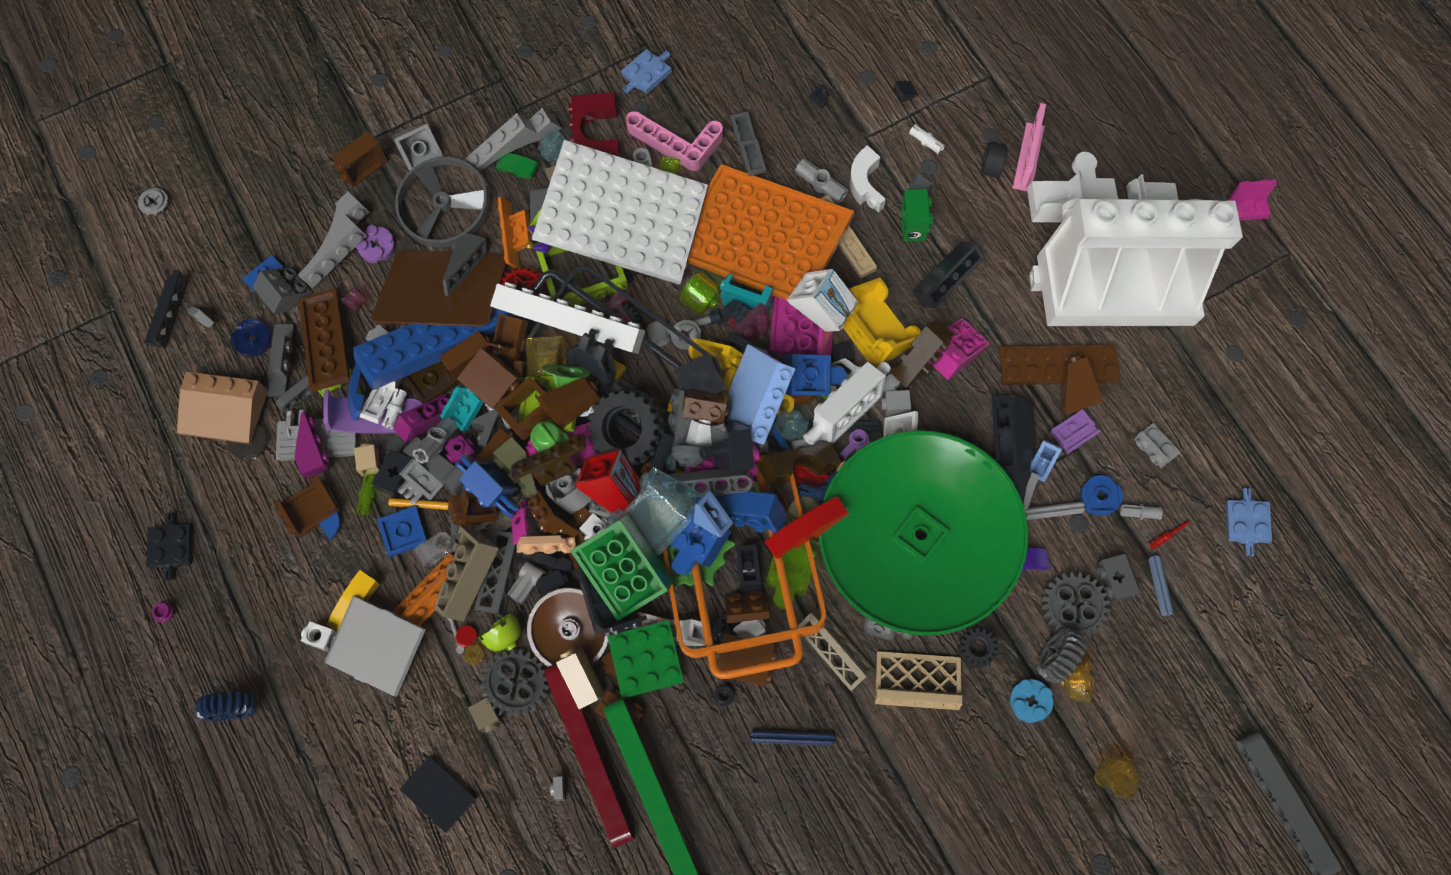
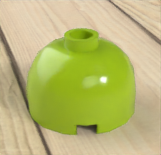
M512 612L491 625L492 627L489 628L488 632L485 630L478 637L491 651L500 652L505 649L509 652L518 645L515 641L520 637L521 625Z

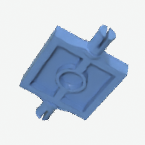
M647 49L621 71L622 76L629 81L622 88L623 91L628 94L632 89L637 88L648 94L672 73L671 67L664 63L671 56L670 53L665 50L660 56H655Z
M1243 488V500H1227L1226 502L1227 541L1245 544V556H1255L1254 544L1272 542L1270 502L1252 500L1251 488Z

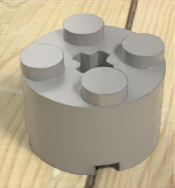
M579 468L573 473L550 482L549 485L546 484L548 496L562 510L569 514L575 513L591 502V498L575 486L581 471Z

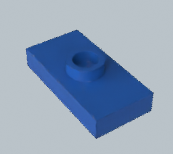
M271 255L242 279L257 293L253 289V285L261 270L284 267Z

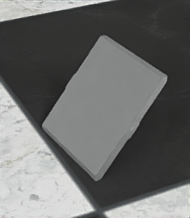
M353 595L325 659V663L353 676L363 683H368L397 697L426 629L397 616L396 613L378 607Z

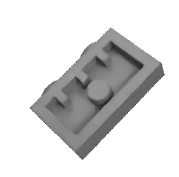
M1154 423L1138 433L1134 438L1137 446L1150 456V460L1161 469L1181 453Z

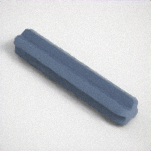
M1159 555L1151 556L1148 560L1162 616H1169L1173 614V607L1161 557Z

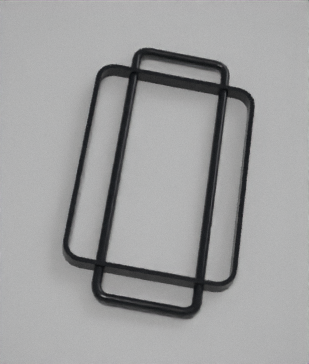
M576 267L567 278L555 270H547L540 275L531 289L534 291L533 295L536 296L546 280L554 278L562 286L552 301L562 300L568 290H570L597 311L604 313V316L610 319V316L620 318L574 284V281L582 272L590 271L703 355L708 353V351L591 267ZM514 314L513 316L518 319L522 318V316ZM622 319L621 323L628 325V323ZM537 322L525 340L523 352L519 351L521 355L519 361H522L527 354L542 366L552 364L531 348L546 324ZM643 337L642 344L677 369L684 365L649 338ZM711 354L715 362V365L721 375V378L723 379V365L716 357H714ZM729 398L727 399L724 422L732 411V404ZM618 414L614 421L639 439L642 431ZM576 419L575 427L583 425ZM676 460L675 467L680 470H686L685 466H680V463Z

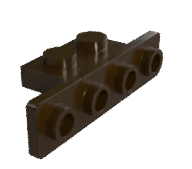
M581 433L577 436H572L566 441L555 444L548 449L512 464V479L517 480L532 473L541 486L577 471L578 465L571 455L586 449L585 435Z

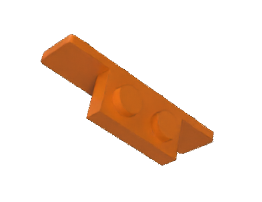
M501 196L498 198V211L500 213L504 260L506 264L517 269L520 266L518 251L525 249L527 242L533 243L531 232L527 230L530 225L529 212L522 210L513 214L512 203Z

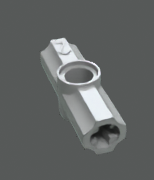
M802 159L798 163L795 173L812 184L816 192L829 195L836 203H841L845 199L848 189L831 178L827 170L819 169L807 159Z
M451 418L443 419L436 427L429 429L428 435L413 450L412 455L416 461L420 463L428 462L435 454L443 450L444 444L457 432L458 427L455 420Z

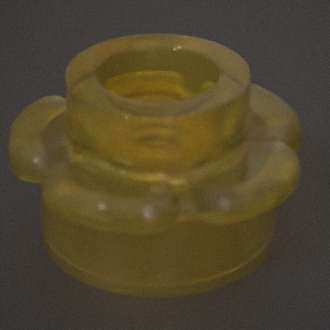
M479 645L468 646L463 655L464 661L470 663V665H477L484 658V652Z

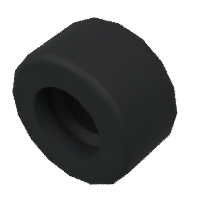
M995 142L987 144L981 166L982 175L1000 177L1005 164L1007 145Z

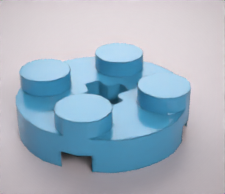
M1033 679L1023 680L1012 689L1009 703L1018 719L1027 723L1042 721L1051 713L1053 694L1040 681ZM1026 697H1035L1034 700L1037 701V704H1033L1032 707L1028 706L1029 702L1026 701Z

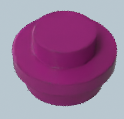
M160 602L152 609L154 620L161 623L169 621L174 614L173 606L167 602Z

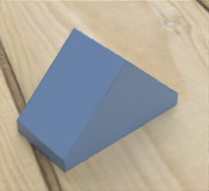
M1043 440L1032 460L1030 474L1032 472L1038 474V480L1045 482L1062 448Z
M707 491L695 504L694 523L717 537H722L733 524L711 491Z

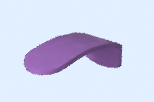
M325 389L324 424L327 430L346 433H397L394 429L382 426L387 409L379 424L361 418L360 414L357 421H354L348 409L347 398L332 396L329 389ZM363 399L361 409L363 408L367 399ZM405 399L402 405V413L422 403L417 399Z

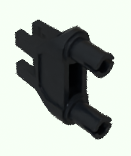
M592 328L589 330V334H583L580 343L566 349L565 356L567 359L565 366H577L578 364L598 378L596 387L598 390L600 389L598 395L603 396L607 394L609 384L614 381L616 376V368L611 356L614 342L606 339L604 344L595 345L599 332Z

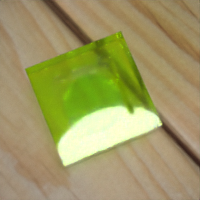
M662 157L659 170L678 175L680 159Z

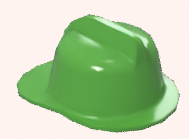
M554 364L542 366L544 372L553 375L555 385L558 388L590 375V372L577 366Z
M551 421L537 424L531 432V442L538 452L569 439L560 426Z

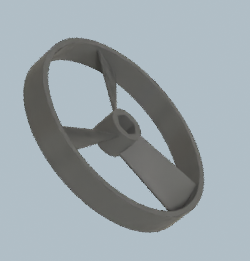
M436 157L415 166L401 181L395 198L397 217L407 233L419 243L437 248L455 246L457 240L465 233L474 235L485 222L490 206L489 192L479 172L469 163L453 157ZM443 165L465 168L479 178L483 190L448 196L447 193L442 191L433 168ZM416 177H419L434 196L433 203L436 208L419 229L413 233L404 222L402 201L409 185ZM451 208L481 210L475 222L461 234L442 240L427 239L439 212H447Z

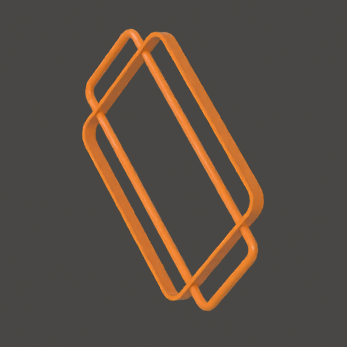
M759 454V460L755 461V464H757L756 478L760 493L768 492L766 481L758 468L765 455L760 456ZM675 467V471L672 474L686 473V471H681ZM792 473L789 477L798 517H801L803 513ZM677 484L676 487H677V488H683L684 485H683V484ZM656 486V490H660L662 486ZM660 527L659 533L665 568L672 578L664 529ZM768 530L769 537H771L773 535V531ZM809 540L805 543L822 615L817 624L798 628L783 557L779 559L774 557L790 630L714 646L699 562H696L692 569L706 647L691 649L683 643L674 586L672 585L669 591L678 642L682 652L692 658L708 656L712 674L720 679H731L797 664L803 656L801 637L820 632L826 623L825 605ZM789 639L793 641L795 653L792 657L724 671L718 667L716 654Z

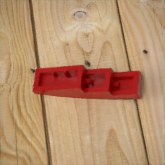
M835 497L797 518L764 542L773 556L779 559L792 548L798 549L812 537L818 538L847 516L849 512L839 498Z

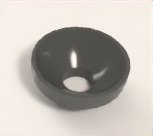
M672 447V456L680 463V466L698 467L705 461L699 455V447Z

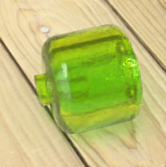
M698 271L681 291L679 301L699 315L704 314L709 307L713 309L718 302L716 297L720 292V286L704 273Z

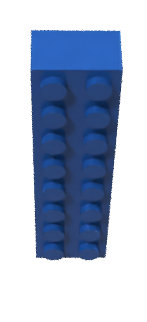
M493 307L489 323L482 327L409 324L354 347V360L371 388L375 390L440 362L439 356L477 331L482 336L486 335L489 340L493 339L499 314L513 317V314Z

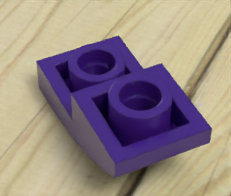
M1027 548L1022 572L1027 569L1046 571L1050 568L1046 549Z

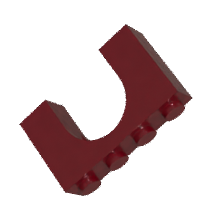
M614 92L571 96L568 110L569 115L572 114V119H569L570 130H573V135H570V142L620 157L618 139L593 141L582 134L585 126L594 120L617 118Z

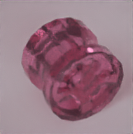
M351 288L348 291L349 294L344 296L341 301L352 311L357 312L358 306L363 304L366 299L355 289Z

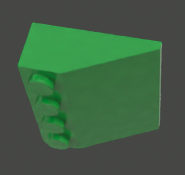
M628 513L611 522L570 551L617 621L664 594L674 583Z

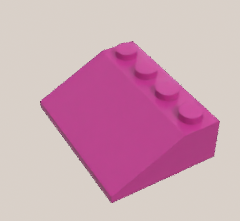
M774 296L769 351L777 352L784 359L785 354L831 355L833 331H824L788 301Z

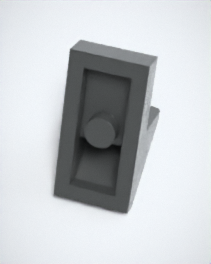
M495 409L470 422L473 428L482 430L477 438L481 450L484 449L496 434L502 417Z

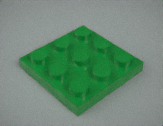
M669 620L624 631L617 635L607 636L621 698L684 683Z

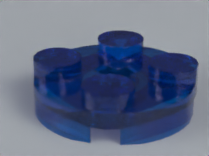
M247 319L240 322L236 326L237 329L231 334L230 340L233 348L243 357L258 356L268 351L271 347V332L263 322H259L256 319ZM252 334L255 337L253 341H247L250 338L249 335Z

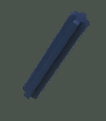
M751 731L750 740L752 743L833 746L835 735L833 733Z

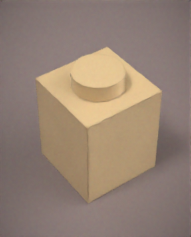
M362 444L360 447L354 448L356 471L361 476L377 474L381 465L379 450L374 444Z

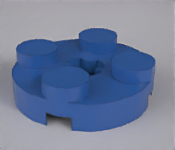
M1099 475L1092 477L1083 485L1080 498L1081 502L1084 503L1086 512L1097 516H1108L1114 513L1122 503L1123 493L1121 487L1118 484L1116 485L1110 477ZM1099 491L1104 492L1103 495L1106 494V498L1103 500L1097 498Z

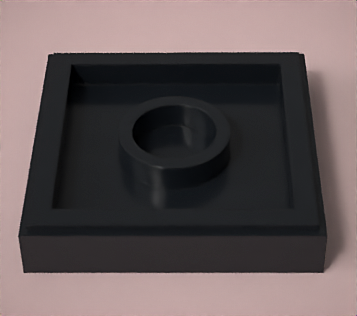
M709 352L673 370L681 389L685 390V398L688 389L715 394L727 390Z

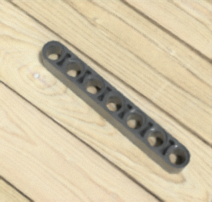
M1255 731L1238 740L1236 745L1312 874L1334 875L1341 871L1338 860L1261 734Z

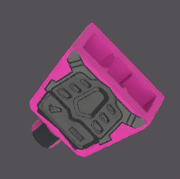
M530 499L521 501V509L511 518L514 545L518 544L521 537L555 536L549 531L544 532L539 528V522L531 514L530 511L532 509L528 507Z

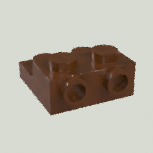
M538 491L528 501V507L532 509L530 512L539 522L538 526L542 531H549L554 535L560 531L562 534L565 535L567 533L573 538L579 533L568 512L562 510L548 496Z

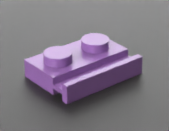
M1082 409L1053 428L1050 433L1068 455L1097 436L1101 431L1094 426V422Z

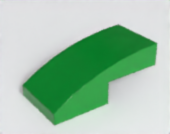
M508 153L499 159L496 169L499 172L514 173L518 178L532 179L539 163L527 157Z

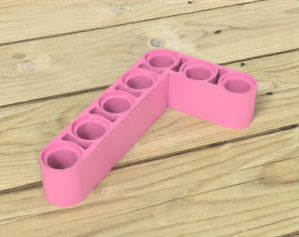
M630 112L626 116L628 133L691 171L699 170L723 140V126L718 121L709 122L694 142L690 144L638 112Z

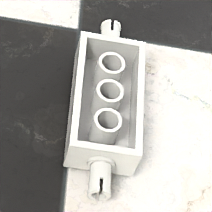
M882 361L876 368L869 362L862 367L859 366L850 379H845L837 391H832L823 404L820 403L816 406L813 427L803 435L804 440L809 445H813L820 437L826 443L831 442L833 444L882 397L885 377L891 370L889 364Z

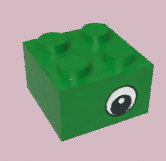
M927 189L904 190L900 208L903 241H926L927 234H930L933 214L929 213L932 200L931 196H928Z

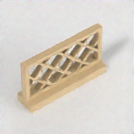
M877 651L875 704L959 710L962 705L961 657ZM881 658H889L894 665L886 670L881 665ZM904 660H911L916 666L908 672L901 663ZM925 661H931L936 666L931 673H928L921 666ZM946 663H956V671L951 675L942 667ZM896 667L905 674L899 681L890 674ZM917 668L926 676L919 683L911 675ZM938 670L947 677L941 684L932 677ZM887 676L894 683L891 688H881V680ZM907 677L915 685L911 690H905L900 684ZM928 679L936 686L932 692L926 691L921 686ZM950 680L956 686V693H948L942 686Z

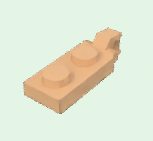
M561 535L521 537L517 544V553L533 554L535 552H544L551 554L556 551L571 553L570 551L576 547L575 537L561 538Z

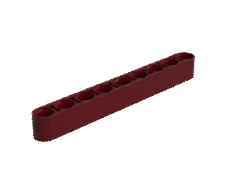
M557 664L544 669L546 680L612 846L617 848L635 840L636 836L585 707L578 709Z

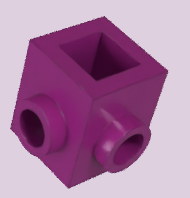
M461 435L450 439L445 446L448 452L446 457L452 464L457 460H461L462 454L469 455L473 460L476 459L477 455L473 451L475 446L468 438L464 440Z

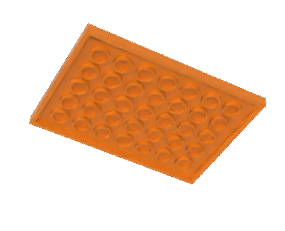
M721 164L707 187L687 263L726 278L728 274H732L734 281L760 291L764 290L765 285L773 288V296L787 301L805 273L826 269L854 217V211L754 175L748 177V174Z

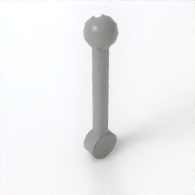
M447 618L450 621L455 637L457 629L454 620ZM457 644L456 652L463 654L465 648Z

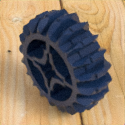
M245 691L207 694L197 699L196 713L197 717L204 721L242 719L256 714L257 700L254 694Z

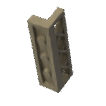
M820 607L812 611L798 625V628H803L809 621L812 625L817 624L822 617ZM827 614L825 626L820 632L804 636L850 691L854 690L875 671ZM820 639H825L828 642V649L821 647ZM834 655L841 657L842 665H837L834 662ZM847 671H853L858 677L854 683L848 678Z

